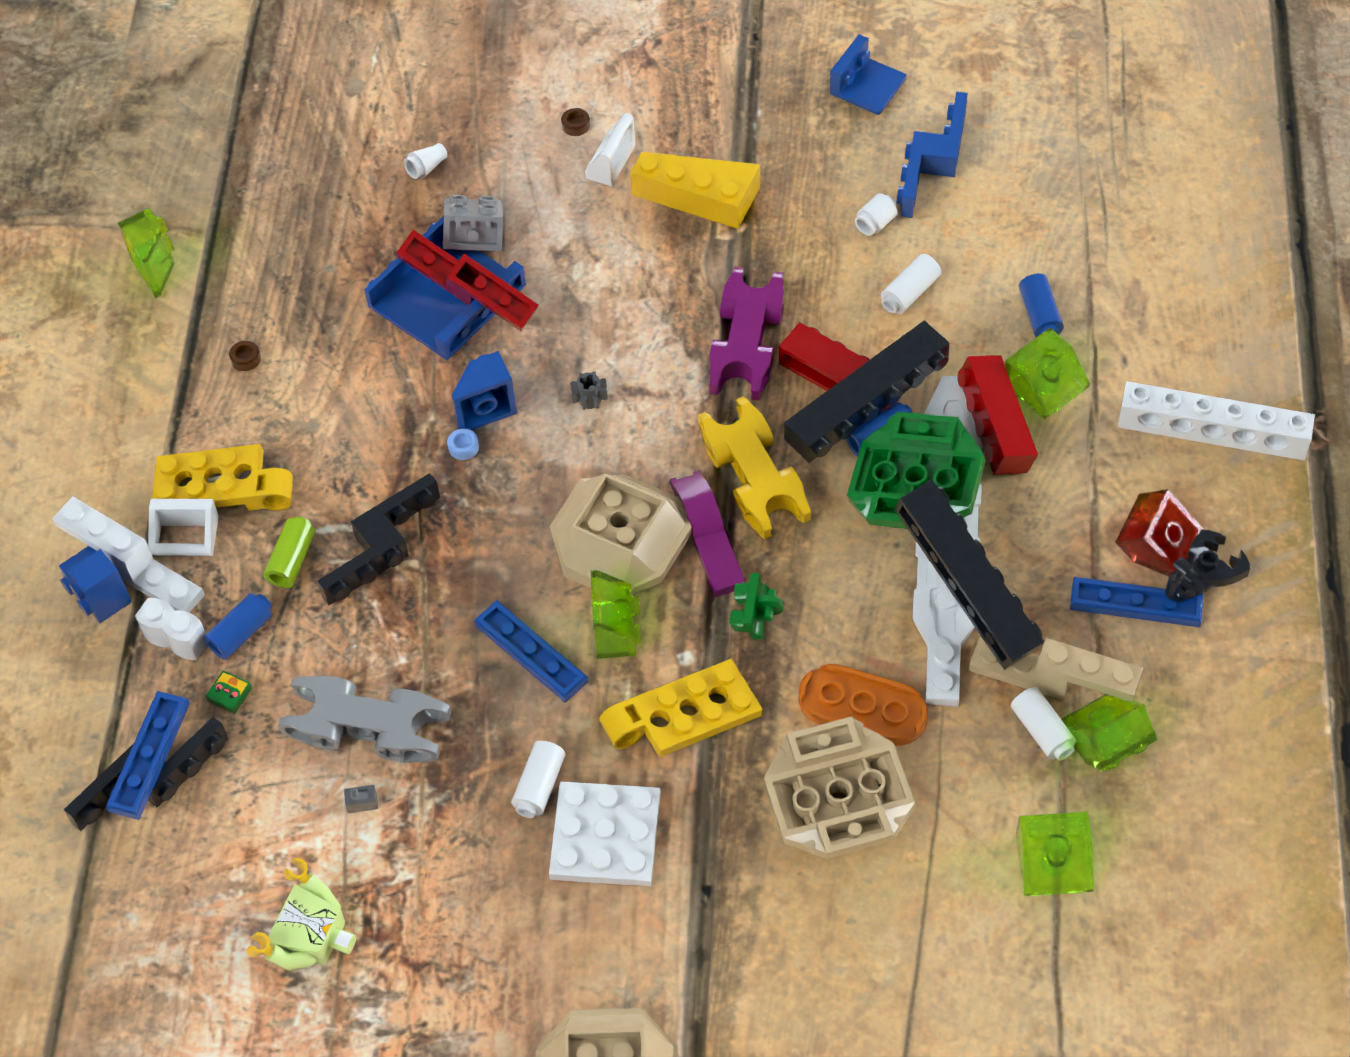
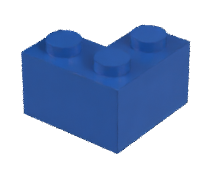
M88 546L59 565L64 576L60 579L61 584L70 596L75 594L79 599L77 603L87 617L92 614L99 623H102L132 603L118 569L101 549L96 551Z

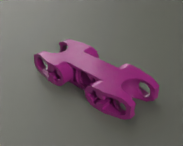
M735 266L724 286L720 309V318L733 320L728 341L713 339L709 355V394L718 395L725 381L730 378L740 377L746 379L751 384V399L760 400L770 380L774 359V347L761 345L765 325H781L784 312V272L775 271L769 284L761 288H753L743 281V267Z

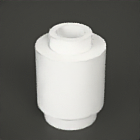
M876 194L857 212L855 225L858 230L866 236L879 233L897 215L896 202L889 195Z

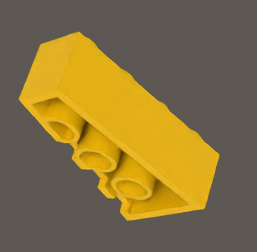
M641 152L630 172L633 196L739 229L761 187L760 164Z

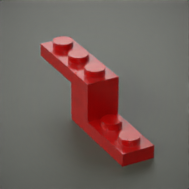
M412 230L396 252V256L465 304L469 305L473 300H476L520 331L523 330L538 309L539 304L466 254H463L460 260H457L415 230Z

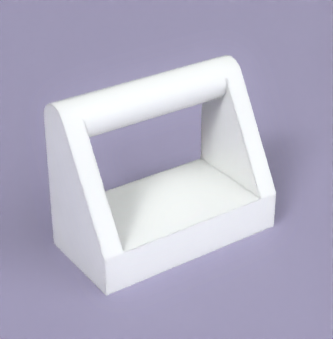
M624 113L609 129L585 170L587 179L609 186L614 184L636 146L634 118L632 115Z
M151 499L148 547L151 554L156 556H213L219 519L213 499ZM205 526L204 544L159 543L161 527Z

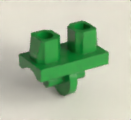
M750 573L749 582L735 584L734 599L738 605L745 604V609L732 610L729 618V624L734 631L749 632L753 640L763 639L765 621H772L773 615H778L784 610V601L776 597V590L770 589L769 586L761 582L760 573Z

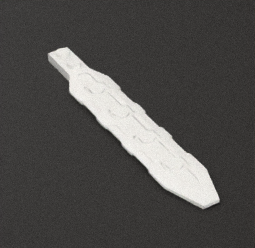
M942 376L924 414L958 417L983 452L982 441L976 434L975 422L971 412L967 409L966 397L962 387L958 384L957 376ZM979 484L972 514L964 517L968 532L974 540L976 539L979 542L978 507L981 506V484ZM916 542L915 556L918 557L917 589L914 590L912 620L927 645L926 705L958 706L961 647L975 627Z

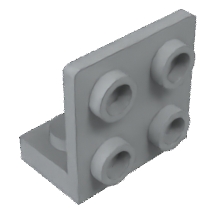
M451 195L450 198H444L443 249L502 251L503 209L501 200H496L493 196L467 199V196Z

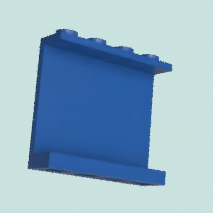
M444 216L436 223L431 224L427 232L422 235L441 249H443ZM443 249L457 260H460L463 254H466L518 291L526 285L524 267L516 261L506 269L479 250ZM399 258L391 261L387 269L377 278L372 279L364 289L370 309L445 360L452 357L495 315V313L476 300H473L469 305L465 304Z

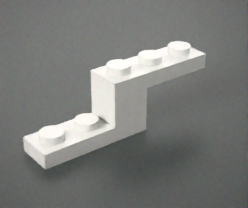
M72 496L52 518L55 526L96 551L101 549L118 569L124 582L151 598L167 602L174 610L190 613L205 596L201 587L154 560L144 538Z

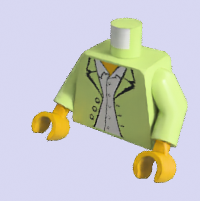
M295 858L291 860L298 866L299 874L295 875L291 870L285 869L284 876L290 881L299 880L301 882L300 886L294 884L269 936L265 933L257 932L250 937L260 944V949L254 946H249L246 949L250 957H259L263 954L267 961L288 971L312 967L314 964L323 965L327 963L333 949L350 954L356 942L355 934L343 930L345 920L341 912V905L330 889L314 874H307L308 866L303 859Z

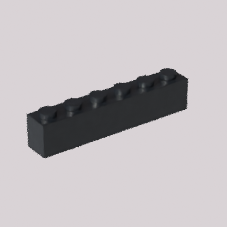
M925 320L785 421L784 440L808 463L817 457L825 456L832 446L841 439H848L855 429L864 422H871L878 415L879 411L887 405H894L906 391L911 388H917L929 374L944 368L949 360L950 343Z
M930 480L901 497L894 510L1002 668L1006 670L1036 651L1044 643V640L1041 638L1042 632L1034 621L1028 619L1023 611L1020 599L1015 594L1010 593L1004 584L1005 580L1000 570L995 566L992 567L986 558V552L982 544L978 540H974L968 532L964 518L959 513L954 512L944 489L940 486L937 487L934 481Z

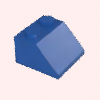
M499 351L484 354L477 359L469 361L453 391L452 400L458 429L474 430L517 414L512 378Z

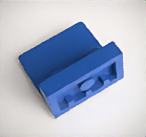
M858 34L830 71V94L876 115H880L905 82L906 74L870 59V51H868L869 38Z

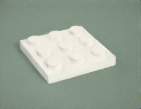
M560 781L549 879L652 887L661 796L660 788Z

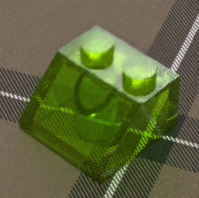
M147 208L118 222L131 261L154 297L157 298L161 296L175 264L171 254L175 248L169 236L165 235L169 230L161 216L156 218L152 210Z
M1051 328L1044 331L1005 360V367L1015 393L1044 419H1047L1090 387V382L1072 346Z
M590 570L593 630L597 659L636 656L635 644H642L640 624H634V616L640 615L639 596H632L630 583L599 570Z
M1108 694L1099 697L1061 719L1076 739L1073 747L1086 764L1101 771L1117 767L1121 760L1130 755L1142 753L1149 744L1158 740L1144 704L1134 700L1131 702Z
M1088 812L1019 816L1016 840L1024 896L1093 892V843Z

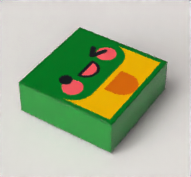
M223 670L205 697L208 702L235 714L251 691L252 686L250 682Z

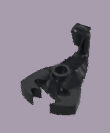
M1202 529L1189 548L1187 560L1181 557L1172 565L1177 570L1173 571L1168 577L1165 596L1172 601L1182 602L1186 599L1194 598L1196 595L1199 596L1212 587L1236 583L1249 575L1250 563L1247 556L1242 550H1240L1239 558L1231 555L1229 560L1230 568L1215 553L1219 545L1225 544L1226 537L1220 533Z

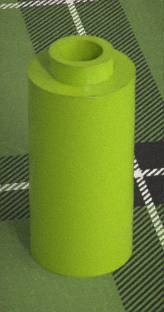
M297 516L286 520L263 573L264 578L271 584L281 588H291L294 585L316 532L308 519Z

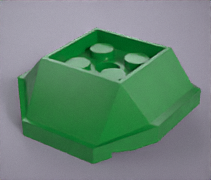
M896 412L887 420V424L875 430L862 442L847 497L849 502L869 525L907 529L894 510V507L901 497L930 480H933L937 487L940 486L944 489L949 498V504L955 513H959L963 518L972 514L986 459L984 453L958 417Z

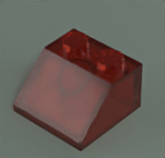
M1168 489L1139 493L1115 543L1134 563L1169 577L1173 571L1177 570L1172 566L1174 562L1181 557L1187 560L1189 548L1203 528Z

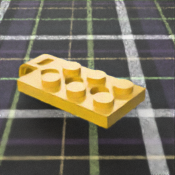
M260 444L156 456L152 499H213L216 508L245 504L248 511L260 509L281 511L291 506L293 474L283 468L262 469L264 450ZM251 470V474L247 478L238 479L242 472ZM215 474H222L216 482L208 483L209 477ZM188 477L192 478V480L189 481L186 486H179V483L183 479Z
M731 658L617 703L606 709L601 714L599 721L616 749H625L634 745L645 732L660 758L761 717L763 709ZM720 694L725 697L726 702L717 704L712 702L709 696ZM689 705L694 707L697 713L687 715L682 713L680 708ZM662 717L668 722V725L657 727L651 723V719Z

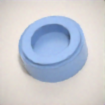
M458 429L448 437V450L455 459L467 460L477 454L479 450L478 438L472 430Z

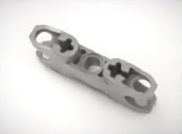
M303 676L293 679L291 687H293L294 694L315 703L311 711L304 715L281 717L278 726L282 734L312 747L329 750L337 749L342 737L375 742L374 752L376 755L386 760L401 763L438 761L440 754L438 745L415 734L419 727L426 723L449 721L451 716L450 705L421 692L407 689L392 690L389 701L355 696L357 689L355 684L346 679L332 676Z

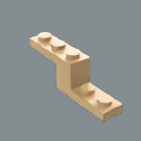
M979 638L969 664V671L1025 689L1037 687L1042 694L1064 700L1069 683H1073L1133 702L1143 667L1048 638L1045 639L1040 656L1030 654L1006 670L1002 668L983 638Z

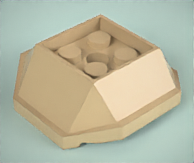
M602 474L597 477L580 479L549 526L563 576L618 601L632 596L631 593L642 591L661 583L692 534L690 522L679 497L625 474ZM619 525H624V526H625V527H622V528H616V526H619Z
M853 717L787 733L764 776V786L783 843L825 859L893 841L915 807V800L894 743L879 733L864 727L863 723ZM840 792L845 794L846 797L843 799L833 798L831 795Z
M642 1008L570 1010L538 1047L536 1057H679L678 1045Z

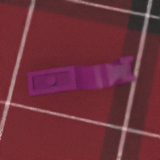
M699 470L694 471L693 475L680 479H676V477L671 478L670 485L674 495L678 496L682 502L691 525L694 545L715 597L734 592L735 584L746 581L724 530L719 508L710 486Z

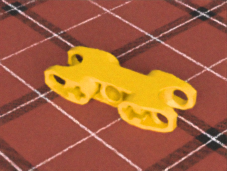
M743 396L736 399V410L739 420L734 424H719L710 414L703 412L698 414V425L704 439L706 452L714 466L718 468L730 463L743 485L733 489V496L745 521L760 537L767 539L772 537V527L768 515L774 510H788L802 523L811 520V510L804 493L802 481L794 468L789 466L779 471L776 469L765 448L774 445L771 429L762 413Z

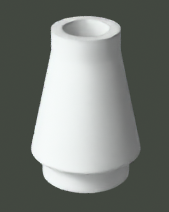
M437 143L434 146L410 152L407 158L404 159V167L412 178H425L441 161L447 158V151L442 144Z

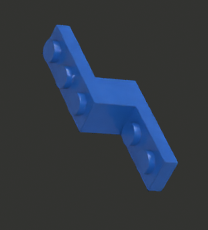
M956 91L955 102L948 105L947 120H951V125L945 124L944 134L914 131L913 141L907 142L905 159L909 160L908 165H902L901 182H905L904 187H898L896 204L902 205L901 217L913 218L920 173L955 177L968 93Z

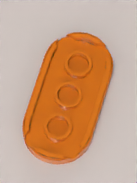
M839 664L821 665L819 669L814 671L812 669L803 677L799 686L800 708L809 720L818 725L853 717L863 723L864 727L879 733L893 742L895 746H903L915 741L921 736L927 725L928 708L926 702H924L921 694L914 687L905 683Z

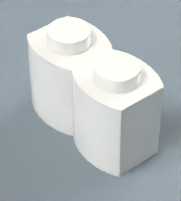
M147 598L135 615L144 637L149 642L160 647H170L176 655L184 659L197 660L207 646L203 640L206 633L201 621L189 612L174 610L170 604L161 599Z

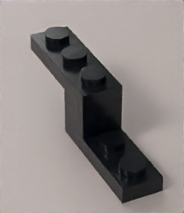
M431 473L351 521L354 536L365 551L317 581L322 598L328 605L345 599L353 590L363 584L372 582L379 574L390 567L398 566L404 558L409 556L405 539L394 526L405 523L410 516L422 509L431 507L440 498L437 481Z
M213 716L164 763L148 799L156 808L164 801L170 800L184 781L195 776L201 769L202 764L211 755H215L223 749L229 738L223 724ZM133 744L64 809L70 822L79 831H82L87 825L93 824L106 808Z

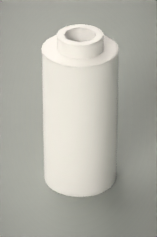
M927 254L918 255L881 292L883 307L890 313L903 314L940 277L941 268L939 264Z
M1037 687L1023 691L1012 701L1010 707L1048 759L1053 760L1057 758L1060 761L1073 753V746L1076 743L1075 737Z
M542 740L534 743L511 801L519 815L526 818H534V816L543 814L566 755L565 751L558 745Z

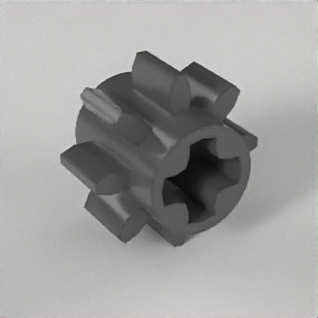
M594 371L592 373H579L577 382L571 381L570 383L572 402H579L583 410L586 408L598 409L601 400H608L606 379L602 378L599 380Z

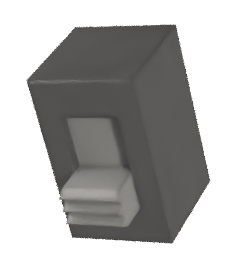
M374 785L344 789L345 806L348 813L378 809L377 792Z

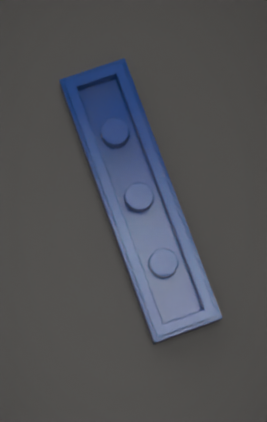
M1074 577L1070 610L1200 627L1204 594L1196 595L1194 598L1186 599L1182 602H1175L1165 596V589Z
M498 600L474 619V624L480 631L564 703L588 683V676Z
M160 691L156 692L107 802L106 809L109 813L140 820L190 705L188 698Z

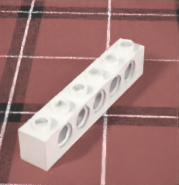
M1126 381L1118 428L1305 461L1312 440L1315 414Z

